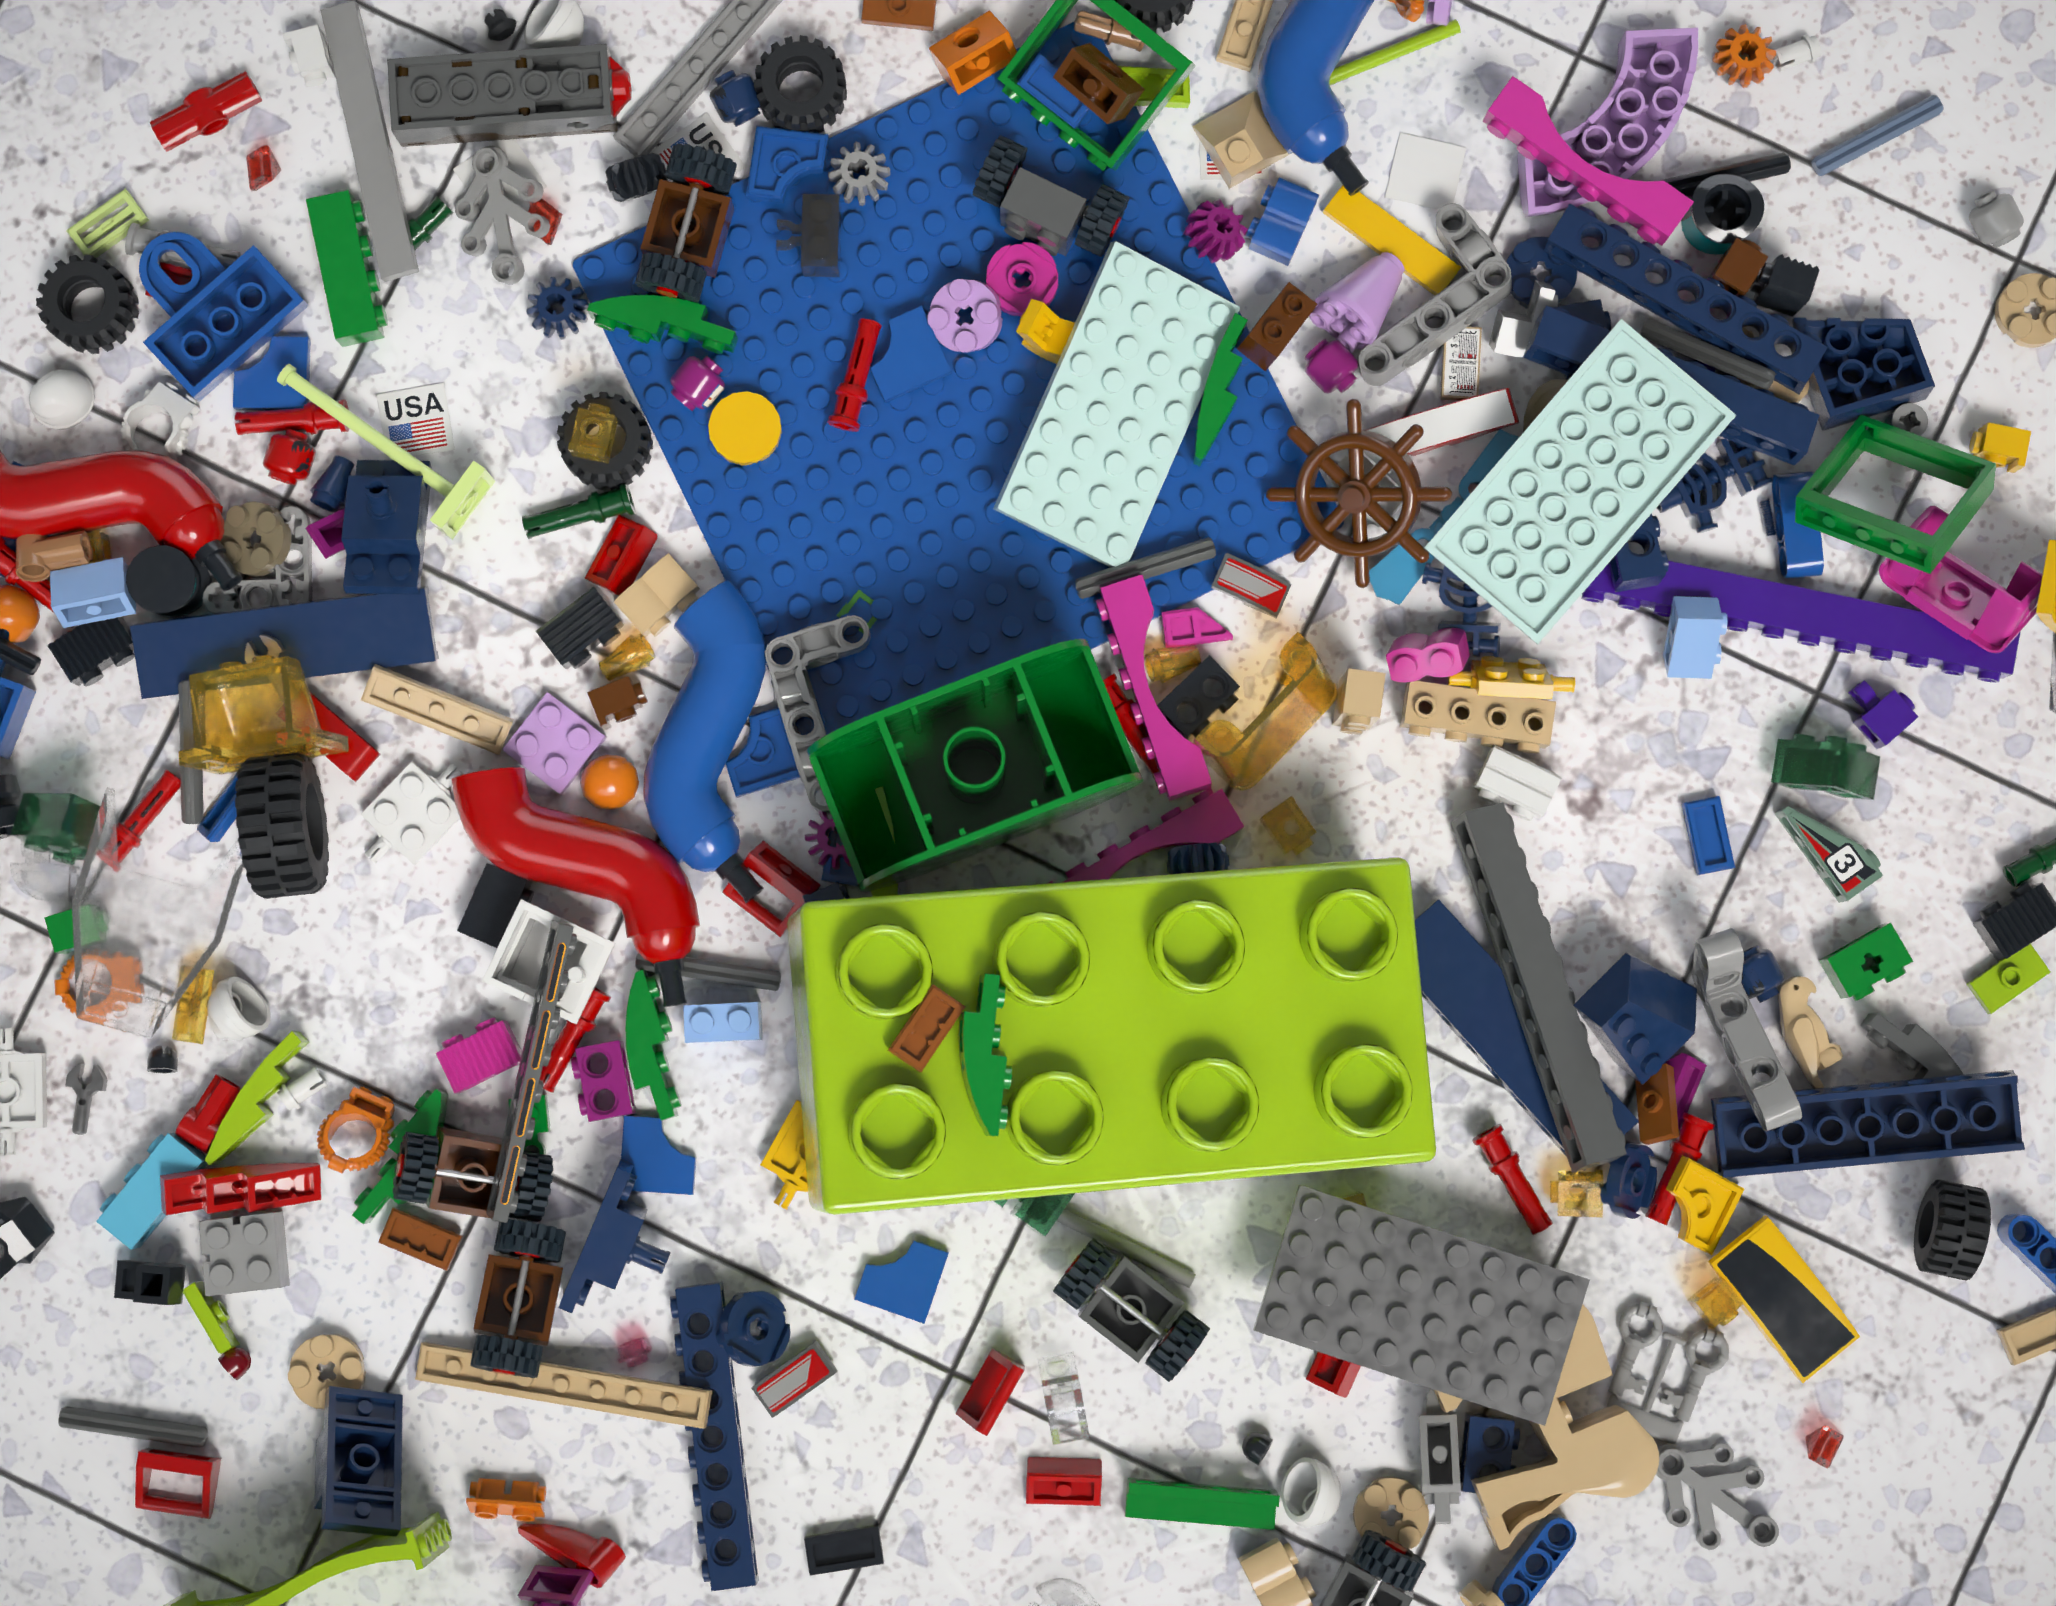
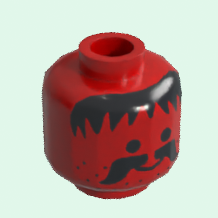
M287 429L285 435L274 434L271 436L262 461L263 467L269 471L268 477L296 486L297 481H304L309 477L316 456V449L307 443L308 435Z

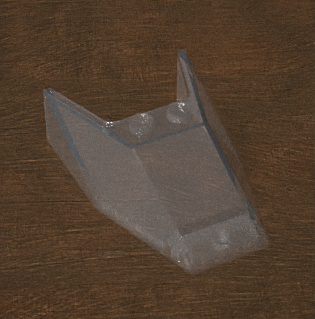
M107 787L72 899L77 1019L150 1039L153 1037L221 942L243 871L242 853L239 848L238 839L207 881L198 888L188 887L125 869L118 861L115 789Z

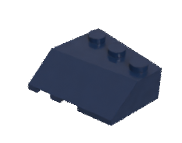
M1793 317L1792 319L1793 328L1800 332L1807 331L1813 333L1821 339L1823 345L1828 347L1808 380V394L1815 413L1819 414L1818 421L1822 431L1854 422L1860 415L1870 417L1896 409L1903 404H1913L1926 400L1935 387L1910 319L1865 318L1864 321H1841V318L1807 320L1804 317Z
M1625 953L1573 1006L1612 1060L1643 1085L1695 1034L1697 988Z

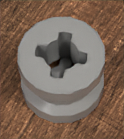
M1907 403L1899 406L1889 414L1885 423L1921 436L1928 427V417L1922 407L1917 404Z

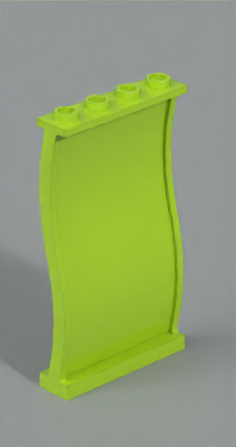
M438 1511L432 1513L415 1526L401 1528L397 1537L369 1536L339 1549L286 1581L263 1590L232 1598L200 1601L194 1590L176 1597L163 1606H279L320 1581L347 1570L398 1560H412L416 1570L425 1568L450 1548L448 1541L452 1540L451 1529L447 1519L441 1520Z

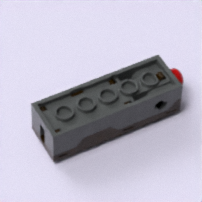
M607 44L387 59L391 131L401 147L617 132V115L632 99L630 74L612 58Z

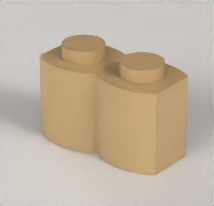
M668 553L655 563L640 579L628 587L614 603L642 635L646 637L652 633L655 637L670 625L671 621L668 617L677 609L684 612L698 600L696 593L700 588Z
M1276 1537L1237 1558L1262 1606H1313L1310 1599L1316 1597V1594L1306 1576L1299 1579L1293 1567L1299 1561L1289 1542L1282 1545Z

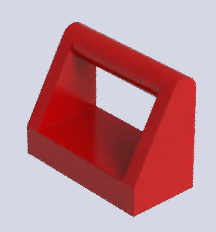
M763 840L749 852L745 862L742 864L748 871L752 870L795 903L784 920L779 919L754 898L750 902L745 903L742 896L730 883H728L722 893L781 938L787 931L789 917L805 904L803 895L816 892L821 884Z
M992 1347L955 1414L976 1431L988 1436L1025 1371V1366Z
M154 1448L138 1451L135 1508L211 1519L222 1458ZM152 1469L203 1476L202 1503L148 1495Z

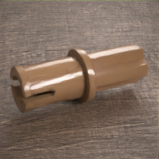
M1083 10L1078 12L1074 22V30L1076 32L1102 39L1106 45H1110L1112 42L1139 52L1143 49L1144 43L1131 38L1134 35L1114 19Z

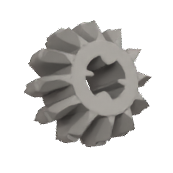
M855 142L853 145L854 152L850 153L847 148L842 147L840 148V154L843 159H831V166L836 170L829 172L828 177L830 181L837 182L833 187V192L836 195L845 192V203L849 204L857 196L859 205L864 206L866 203L865 196L867 195L874 201L879 200V194L876 189H888V182L883 178H887L891 173L889 167L882 166L886 161L883 153L874 156L875 147L871 144L862 152L860 143ZM861 169H865L866 176L860 175L858 180L854 179L853 172L859 173Z

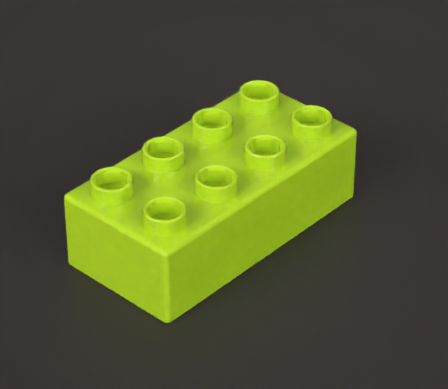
M1392 857L810 901L803 904L788 919L787 930L808 1197L810 1206L817 1211L838 1215L1420 1163L1432 1160L1436 1154L1410 867L1403 858ZM984 973L1000 975L999 984L1006 987L1003 1008H997L995 1024H1001L1000 1043L998 1048H992V1055L1007 1057L1006 1065L1012 1066V1080L1010 1089L1003 1090L1002 1105L1008 1106L1006 1128L999 1129L998 1136H985L967 1096L959 1057L958 1034L960 1016L921 1073L887 1051L915 1008L926 997L932 984L966 1006L963 1011L975 1013L980 975Z

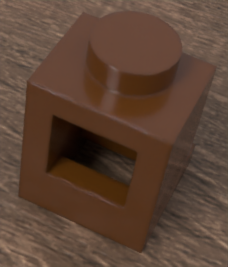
M629 676L587 692L600 726L604 730L612 728L609 722L612 719H615L616 723H620L637 715L635 710L642 708V704L648 702L641 683L634 684Z

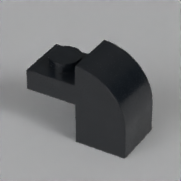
M117 1260L114 1298L131 1299L136 1303L157 1305L182 1304L186 1265L166 1262Z

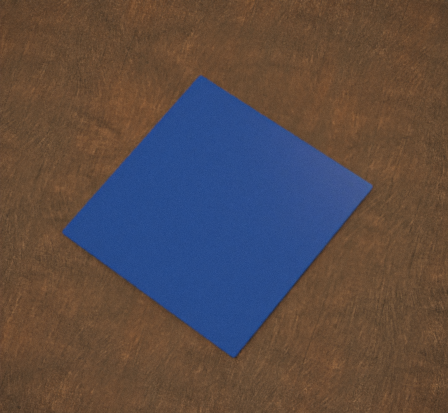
M1074 22L1055 30L1037 54V56L1039 54L1059 69L1072 48L1091 43L1114 62L1104 41L1076 32L1074 30ZM1006 66L960 95L946 82L829 138L824 173L809 174L797 180L788 190L783 203L747 199L746 191L749 177L731 185L730 192L726 196L732 199L734 213L716 277L706 276L698 304L706 306L709 313L707 322L736 332L738 341L733 353L726 350L722 354L711 352L702 347L703 342L689 338L688 342L674 339L667 334L669 330L666 329L660 342L650 339L648 344L630 338L628 336L629 332L616 327L614 332L603 329L725 581H731L747 600L759 621L766 647L770 641L777 637L797 632L811 625L830 622L846 616L855 615L861 617L866 623L869 622L872 616L877 619L869 629L871 639L865 650L807 670L827 735L861 718L1029 652L1074 639H1086L1090 650L1107 643V635L1113 633L1109 620L1102 621L1095 601L1101 599L1100 594L1081 599L1075 588V580L1077 578L1111 567L993 509L1057 365L1034 354L1021 344L1023 338L1016 332L1020 316H1013L1001 310L1003 321L999 335L988 347L978 351L957 352L946 348L939 342L952 374L887 403L884 402L869 369L864 388L867 390L868 398L866 402L862 403L858 418V423L860 424L859 431L841 430L827 423L828 417L833 415L838 397L835 394L836 387L844 382L859 319L874 320L882 325L870 365L872 367L882 360L889 349L892 335L889 326L890 319L920 306L923 307L928 318L932 300L944 285L956 279L978 280L986 284L988 264L999 249L1010 244L1011 246L1022 244V242L1038 244L1026 237L1024 240H1018L1008 235L1004 231L1005 227L1001 226L1000 208L972 195L976 179L979 177V172L996 139L1002 135L1027 147L1028 150L1022 168L1085 198L1086 206L1092 204V200L1102 184L1129 196L1125 213L1110 243L1117 241L1235 304L1215 262L1211 264L1207 255L1198 258L1199 250L1196 247H1188L1189 241L1192 238L1183 233L1188 225L1186 220L1190 212L1148 129L1116 171L1108 166L1102 171L1086 158L1090 152L1082 145L1078 144L1074 149L1058 136L1061 129L1053 122H1050L1046 127L1033 117L1030 112L1034 107L1024 99L1017 104L1002 92L1005 84L997 78ZM1133 106L1126 118L1107 124L1090 110L1078 128L1112 154L1141 115L1137 107ZM855 142L860 143L862 152L871 144L875 147L874 156L883 153L886 161L882 166L889 167L891 173L887 178H883L888 182V189H876L879 194V200L877 201L872 200L869 195L865 196L866 203L864 206L859 205L857 196L849 204L845 203V192L836 195L833 192V187L837 182L830 181L828 177L829 172L836 170L831 166V159H843L840 154V148L842 147L847 148L850 153L854 152L853 145ZM861 169L859 173L853 172L854 179L858 180L860 175L866 176L865 169ZM647 225L574 260L573 269L590 303L621 296L654 295L652 294L653 292H646L635 284L643 255L640 248ZM1075 239L1066 256L1059 253L1056 256H1052L1058 272V289L1053 301L1048 306L1059 318L1071 322H1076L1107 252L1106 250L1104 255L1100 257L1075 245ZM1027 271L1022 275L1015 273L1013 275L1016 280L1015 286L1018 288L1030 286V273ZM970 306L967 309L961 308L959 310V322L961 324L965 322L973 323L974 319L971 317L973 309ZM1247 325L1232 353L1243 358L1239 370L1227 389L1228 392L1238 397L1236 404L1199 467L1193 462L1196 426L1203 397L1202 394L1130 561L1207 537L1211 538L1214 543L1216 556L1145 579L1144 581L1154 608L1152 620L1160 617L1163 611L1175 610L1214 591L1215 589H1212L1211 586L1226 553L1261 568L1296 551L1311 535L1299 516L1296 502H1271L1266 498V491L1271 487H1296L1298 473L1307 455L1287 436L1288 428L1297 425L1269 369L1264 371L1237 350L1250 332ZM707 355L723 369L719 376L724 380L725 388L707 409L702 410L696 407L691 411L671 393L674 387L671 385L670 378L689 356H696L703 360ZM749 391L762 395L774 405L780 416L782 434L778 447L770 457L763 461L752 463V465L742 466L727 461L717 453L710 440L708 423L712 410L720 400L732 393ZM1319 470L1315 487H1328ZM1317 502L1324 519L1337 507L1336 502ZM1344 521L1335 530L1341 529ZM858 590H861L874 600L870 605L860 597L847 614L842 615L840 618L836 616L843 606L849 603ZM848 627L843 634L844 640L849 643L859 642L863 638V633L859 631L860 627ZM780 647L774 652L773 661L776 664L785 665L791 661L793 651L787 647ZM801 717L795 722L800 735L811 733L814 728V720L809 717Z

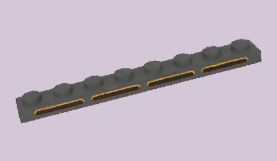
M555 920L551 922L486 1214L492 1221L507 1223L509 1213H514L518 1204V1191H514L517 1177H522L525 1172L527 1155L523 1154L526 1139L530 1140L532 1138L535 1128V1118L531 1117L534 1102L539 1103L543 1093V1081L539 1079L542 1066H547L551 1057L552 1045L548 1044L551 1029H556L560 1017V1008L556 1007L559 992L563 993L568 982V971L564 970L567 955L572 956L576 946L577 935L573 933L574 927L565 922Z

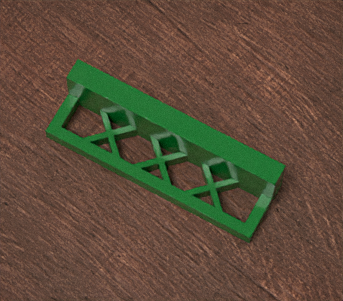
M1128 1478L1125 1517L1274 1530L1276 1507H1279L1280 1495L1276 1490Z

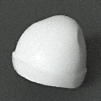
M541 0L532 11L524 32L525 43L536 49L578 46L584 32L583 12L579 4L575 0Z
M68 369L54 370L41 377L33 385L29 394L31 412L39 423L49 429L57 430L69 429L80 424L92 411L95 400L94 389L89 379L78 371Z
M233 976L219 981L209 997L207 1011L210 1026L214 1034L221 1039L243 1040L263 1031L270 1023L271 1013L266 1000L250 983L242 978Z
M1303 1457L1295 1461L1287 1470L1281 1484V1499L1287 1516L1297 1525L1307 1528L1326 1523L1338 1511L1342 1488L1335 1472L1330 1467L1312 1458Z

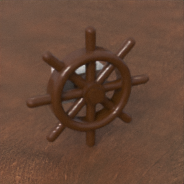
M1351 399L1346 404L1347 431L1328 438L1320 445H1317L1298 426L1294 425L1288 428L1287 436L1307 455V458L1298 473L1296 487H1271L1266 491V498L1271 502H1296L1299 516L1305 528L1311 534L1294 552V558L1297 562H1305L1320 545L1335 553L1354 557L1355 583L1359 588H1365L1370 583L1369 556L1383 553L1397 543L1417 562L1425 563L1428 561L1429 552L1409 534V531L1418 518L1421 502L1448 501L1452 497V491L1448 487H1421L1418 471L1407 452L1423 436L1424 430L1422 426L1418 424L1412 425L1395 443L1381 434L1362 430L1361 404L1358 400ZM1348 449L1347 455L1338 464L1330 457L1335 452ZM1320 468L1327 474L1326 478L1331 482V487H1315L1316 477ZM1317 502H1339V504L1324 519ZM1402 506L1401 513L1396 521L1392 515ZM1350 513H1352L1353 537L1346 536L1335 530ZM1367 523L1375 524L1378 528L1381 526L1386 533L1368 539Z

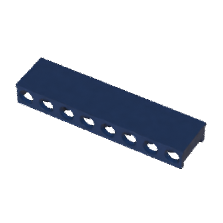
M428 586L420 587V594H361L131 625L130 629L141 698L179 694L178 684L185 679L199 680L201 691L271 683L272 681L265 669L257 666L250 669L245 661V648L247 642L250 641L254 644L257 653L267 658L268 649L260 638L262 634L280 640L285 648V651L279 655L278 663L288 680L372 670L375 664L387 668L434 662L439 659L438 651H436L428 598L429 588Z
M1438 899L1415 920L1422 997L1566 1156L1502 969ZM1601 1079L1605 1092L1611 1097L1613 1103L1612 1112L1616 1124L1625 1135L1639 1120Z
M2014 1070L1795 1090L1794 1093L1801 1108L1802 1119L1769 1131L1762 1129L1746 1095L1711 1098L1718 1172H1721L1723 1178L2025 1150L2024 1142L2022 1141L2017 1091L2018 1076L2014 1073Z

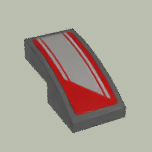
M1226 553L1211 588L1244 602V605L1277 619L1291 584L1249 562Z
M815 1341L760 1380L751 1389L770 1416L774 1418L829 1379L838 1370L819 1343Z

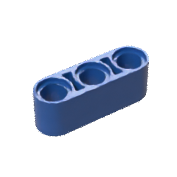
M1812 471L1773 475L1772 497L1779 565L1784 579L1821 576L1823 573L1824 559L1821 532L1795 522L1796 495L1812 477Z
M2020 1214L2006 1215L1998 1224V1237L2005 1246L2056 1294V1239L2031 1216ZM2021 1221L2025 1226L2026 1233L2023 1239L2017 1241L2012 1231L2014 1225ZM2045 1248H2049L2053 1256L2051 1264L2047 1267H2043L2040 1263V1254Z
M1549 1514L1539 1521L1493 1584L1492 1592L1500 1598L1505 1606H1529L1574 1546L1577 1533L1572 1523L1559 1514ZM1555 1524H1563L1566 1529L1564 1538L1558 1542H1551L1548 1537L1549 1529ZM1532 1554H1541L1543 1558L1542 1567L1536 1572H1528L1525 1567L1527 1558ZM1510 1584L1519 1585L1520 1595L1518 1599L1513 1602L1504 1601V1589Z

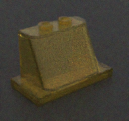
M270 655L256 656L252 658V663L225 662L220 664V669L189 675L195 748L178 751L179 766L222 775L238 772L240 765L251 757L300 752L310 758L349 751L347 736L321 729L298 659L289 656L279 658Z

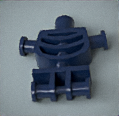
M1723 438L1716 443V446L1725 464L1719 466L1714 459L1703 453L1696 463L1702 464L1708 471L1705 473L1695 463L1689 469V473L1683 476L1657 506V509L1660 513H1663L1680 505L1687 518L1696 516L1699 525L1696 531L1697 533H1703L1718 528V523H1713L1711 511L1721 506L1727 498L1726 479L1728 477H1732L1741 497L1750 493L1752 489L1754 491L1762 488L1774 480L1772 477H1767L1762 467L1766 464L1764 459L1756 462L1752 454L1756 450L1734 442L1738 450L1737 453H1734L1729 443L1731 440L1728 441V439ZM1745 457L1748 466L1742 468L1738 460ZM1748 473L1755 484L1752 488L1745 476ZM1716 484L1717 498L1712 503L1713 493L1711 485ZM1699 491L1702 492V500H1703L1702 506H1700V494H1699Z
M1427 562L1422 584L1427 585L1428 581L1439 583V597L1442 603L1455 611L1463 612V621H1441L1438 623V630L1459 628L1465 630V632H1473V641L1467 642L1469 649H1473L1474 657H1480L1481 653H1493L1494 657H1499L1500 636L1495 635L1494 639L1482 638V632L1498 633L1501 630V623L1476 621L1477 612H1482L1492 606L1488 602L1478 604L1477 598L1480 595L1464 583V587L1449 580L1452 578L1463 582L1447 567L1444 566V569L1431 567V563ZM1449 591L1463 596V603L1453 599Z

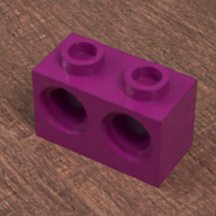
M623 1040L575 1048L576 1057L571 1058L574 1078H581L583 1093L578 1094L581 1115H587L588 1122H594L637 1113ZM596 1053H603L608 1059V1068L602 1074H596L590 1068V1060ZM604 1089L610 1090L615 1096V1104L608 1111L600 1109L596 1101L597 1095Z

